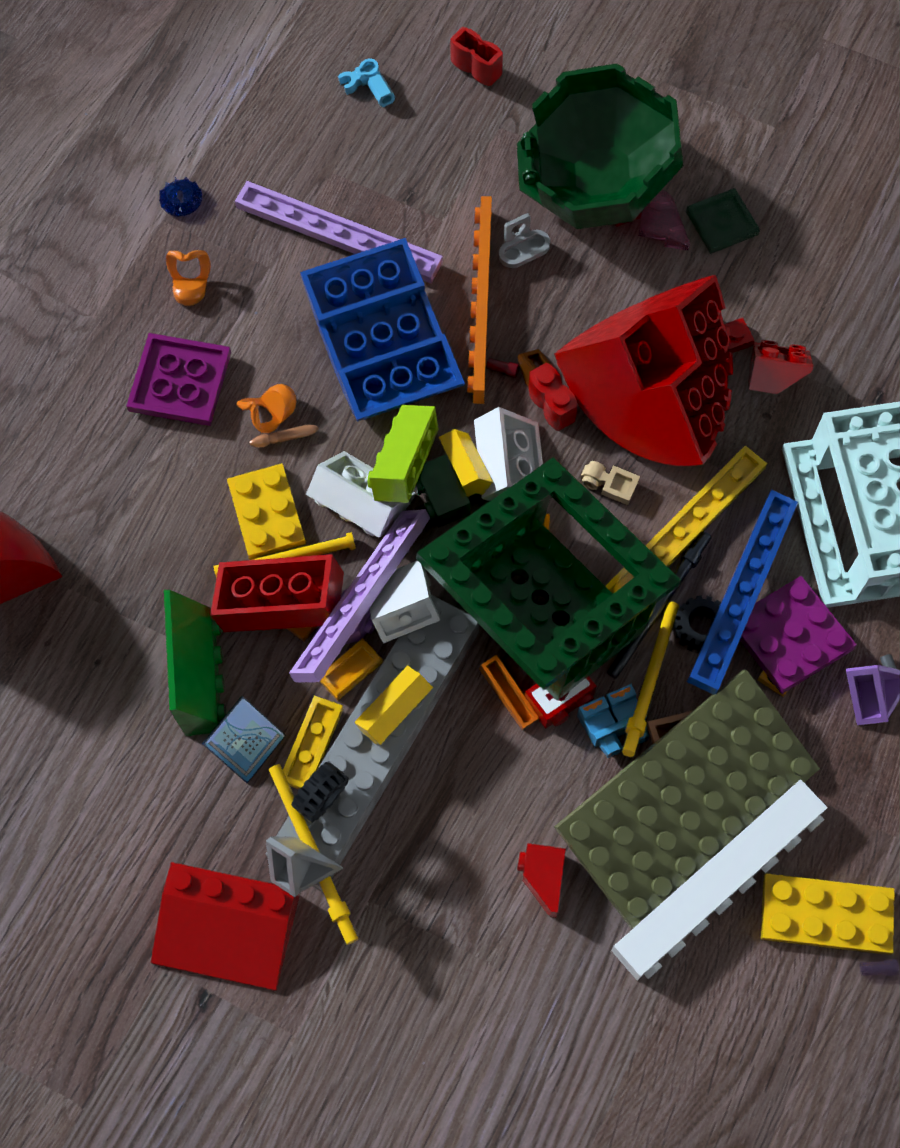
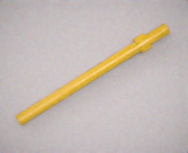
M671 601L667 604L633 717L629 718L625 729L627 737L622 753L628 757L635 755L639 738L644 736L647 726L645 718L679 609V605L676 602Z
M281 765L272 766L269 768V772L299 839L319 852L304 816L291 805L295 796ZM331 876L320 881L319 884L330 906L328 909L329 915L333 922H337L346 945L356 942L359 939L349 919L350 910L346 902L341 901Z

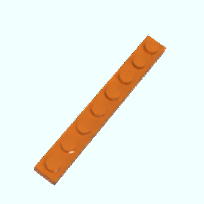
M481 196L480 207H475V224H480V230H474V247H479V254H473V270L478 271V278L472 277V294H477V302H471V318L476 319V326H470V343H475V351H469L468 365L469 368H474V376H468L467 393H473V404H484L492 196Z

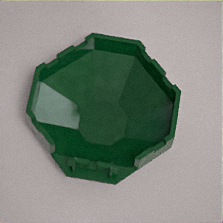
M617 63L562 72L556 79L557 85L549 93L544 91L532 104L536 124L528 132H525L517 143L519 190L576 229L632 222L684 166L677 100L669 95L663 97L658 94L655 86L639 76L636 79L626 74V69Z

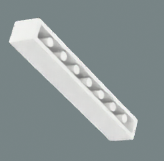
M800 779L616 943L611 951L637 981L643 975L647 979L651 978L662 968L659 961L666 954L673 958L686 946L683 939L692 932L697 936L710 924L706 920L708 916L714 911L718 915L723 913L733 903L730 897L737 890L743 894L756 882L753 876L762 869L764 873H767L779 862L776 857L779 852L785 849L789 853L802 841L798 836L806 828L810 832L817 828L825 820L821 814L828 807Z

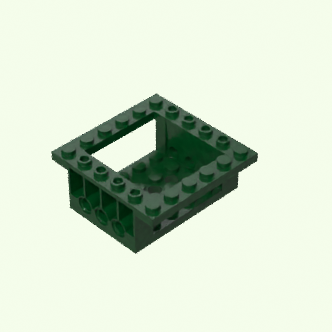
M554 457L418 551L416 559L543 691L546 689L556 701L643 634L656 603L674 590L681 581ZM553 498L634 578L615 593H612L543 525L550 499ZM521 575L527 582L516 584L512 581L511 577ZM535 595L543 596L547 603L538 605L532 601V597ZM562 616L567 620L568 624L558 626L553 622L552 618Z

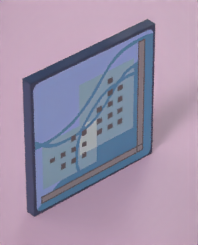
M241 696L203 741L202 745L245 783H248L286 735L247 699Z

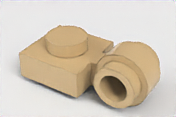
M591 461L585 465L581 474V484L584 487L596 490L599 486L604 485L601 495L626 505L629 504L640 476L614 465L610 474L605 471L606 467L596 461Z

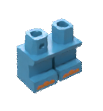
M632 684L607 694L606 699L604 696L580 706L578 709L577 717L593 746H600L607 758L615 756L623 750L618 737L626 733L625 729L630 717H633L637 704V694ZM647 727L644 736L639 738L638 745L648 740Z

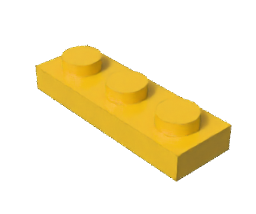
M314 695L283 768V772L291 787L296 789L302 788L305 781L317 771L342 714L343 705Z

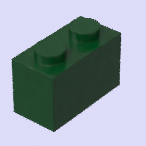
M447 454L426 462L414 489L418 495L423 494L426 501L423 504L424 509H426L430 520L434 519L439 528L470 515V501Z

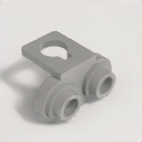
M529 213L513 219L504 225V244L499 249V260L508 268L520 267L545 255L550 248V238L547 233L542 230L530 231L531 216ZM523 223L519 228V232H511L516 225Z

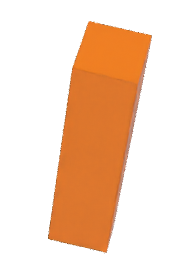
M497 655L480 665V672L521 730L539 719Z

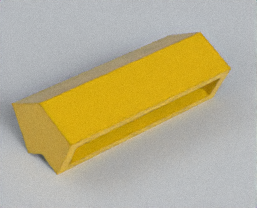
M454 429L439 436L467 497L475 493L483 495L493 481L469 433Z
M407 665L360 715L355 724L374 744L381 745L433 687L420 673Z

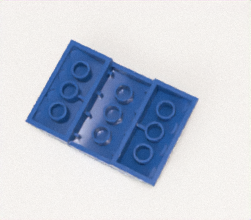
M406 238L300 272L325 348L357 422L399 408L401 405H408L465 385L445 334H442L426 295L425 284Z

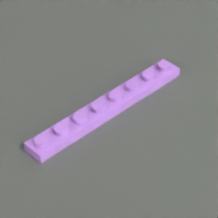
M246 181L235 200V205L238 209L354 254L400 240L249 181ZM408 243L423 281L432 283L443 263V256Z
M426 509L408 510L400 513L289 672L294 682H320L325 676L326 671L340 654L349 637L355 632L356 627L369 611L377 596L382 592L383 587L396 571L404 556L409 552L410 547L422 533L423 528L430 519Z

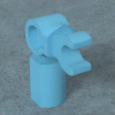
M366 59L361 62L359 67L355 68V71L343 72L338 76L341 85L350 82L344 85L346 94H352L357 90L358 86L368 84L381 107H385L395 100L394 93L383 75L380 74L378 62L374 59Z

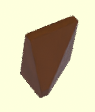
M539 349L518 355L523 378L527 386L529 385L530 371L546 362L552 365Z

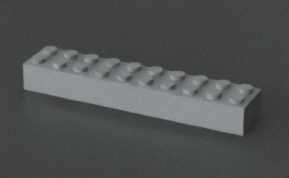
M431 595V598L439 614L440 621L397 639L320 766H323L325 762L329 761L349 778L348 784L343 792L340 793L338 799L333 802V805L318 820L312 823L305 818L319 852L338 865L343 861L479 633V623L471 615ZM408 665L420 673L431 684L433 689L381 745L374 744L369 737L360 731L355 721ZM288 816L276 837L294 836L299 839ZM319 882L313 885L314 888L323 892Z

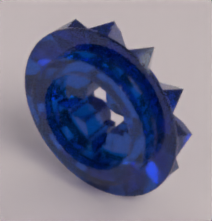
M175 177L173 182H165V187L159 190L161 207L165 212L173 216L189 215L196 211L202 202L201 189L196 181L191 182L187 177L184 180H178ZM178 191H182L184 198L182 203L180 202V199H178L177 197Z

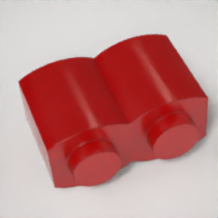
M461 27L450 38L451 62L458 69L471 73L478 82L487 86H492L502 75L503 53L498 46L489 41L482 40L475 31L465 27Z
M547 362L530 371L529 395L532 401L543 409L545 419L549 425L555 430L560 431L576 421L577 400L573 392L562 384L558 371Z

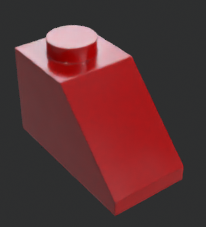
M527 843L526 852H520L517 871H523L522 881L549 917L556 918L566 849Z

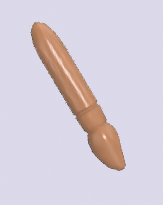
M303 425L273 432L269 435L261 434L252 439L249 444L253 447H266L270 444L313 435L319 428L316 425Z

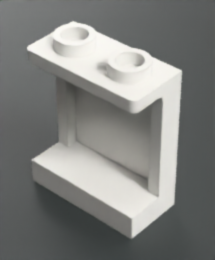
M418 560L396 569L370 607L371 620L383 643L440 621L430 594L429 587L431 586V581L425 568Z

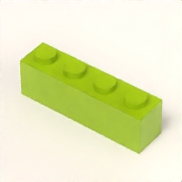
M401 405L397 416L393 418L389 434L385 435L384 446L381 452L377 453L373 471H369L368 487L372 488L374 501L409 503L439 430L435 406Z

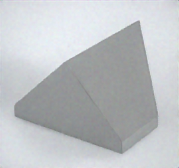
M294 836L269 837L266 840L270 881L294 897L343 869L342 866Z

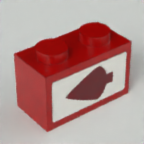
M588 676L556 701L546 689L543 691L536 683L525 691L524 696L538 715V720L546 729L552 724L555 727L561 725L570 717L568 713L577 707L579 708L594 701L593 696L597 686Z

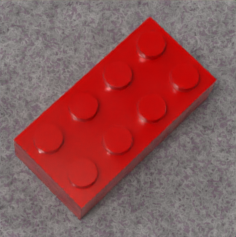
M333 554L219 562L210 616L223 632L320 627L341 599L344 571Z

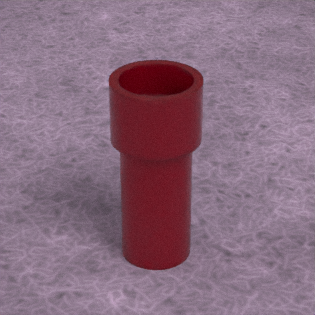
M488 358L486 368L516 378L519 364Z

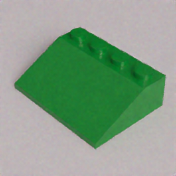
M164 590L169 709L185 736L210 734L226 715L225 704H220V693L225 692L223 674L219 675L218 664H223V654L221 646H217L216 636L221 635V628L210 616V607L172 590Z

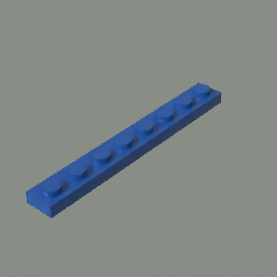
M771 490L768 494L687 679L688 683L713 695L718 692L798 501L774 490Z

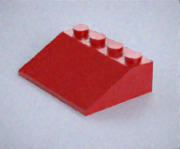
M171 862L162 893L151 964L277 991L300 895L298 894L294 897L272 883Z

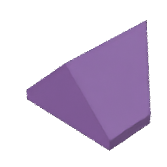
M881 665L846 669L857 725L889 722V717L900 700V670Z

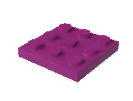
M148 333L126 405L128 412L211 426L231 356L230 347Z
M802 576L756 602L740 638L742 644L781 694L847 655L857 646Z

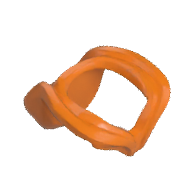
M196 250L185 255L179 251H169L166 255V264L173 279L172 288L175 300L184 306L198 304L205 296L207 280L211 269L208 253L203 250ZM198 258L201 268L198 277L185 278L178 273L177 259L179 261H190Z
M276 384L270 387L260 398L241 399L237 402V406L242 410L251 411L252 423L259 432L271 433L294 412L297 400L292 388L284 384ZM258 406H262L272 415L271 421L260 423Z

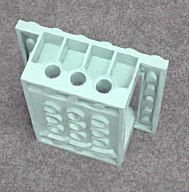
M900 401L824 413L811 440L785 443L782 447L795 501H798L797 509L821 600L829 608L899 597L900 490L897 488L896 483L900 482V466L892 464L889 459L900 457ZM834 467L836 469L859 555L848 572H845L820 482L818 470Z

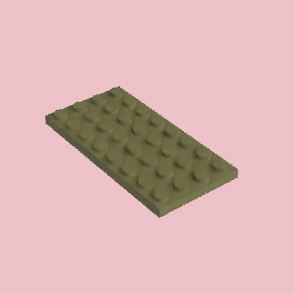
M741 670L723 685L715 695H711L555 825L554 828L627 925L633 929L800 779L803 782L807 781L820 768L749 672Z

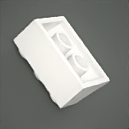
M500 407L474 420L477 451L493 481L482 495V499L491 501L543 464L539 425L534 420Z
M345 451L318 464L306 495L313 498L318 505L330 508L338 513L343 520L353 522L362 527L364 532L371 536L380 538L386 534L400 513L406 510L416 494L415 492L412 493L409 503L374 501L372 488L368 487L367 481L369 471H373V468Z

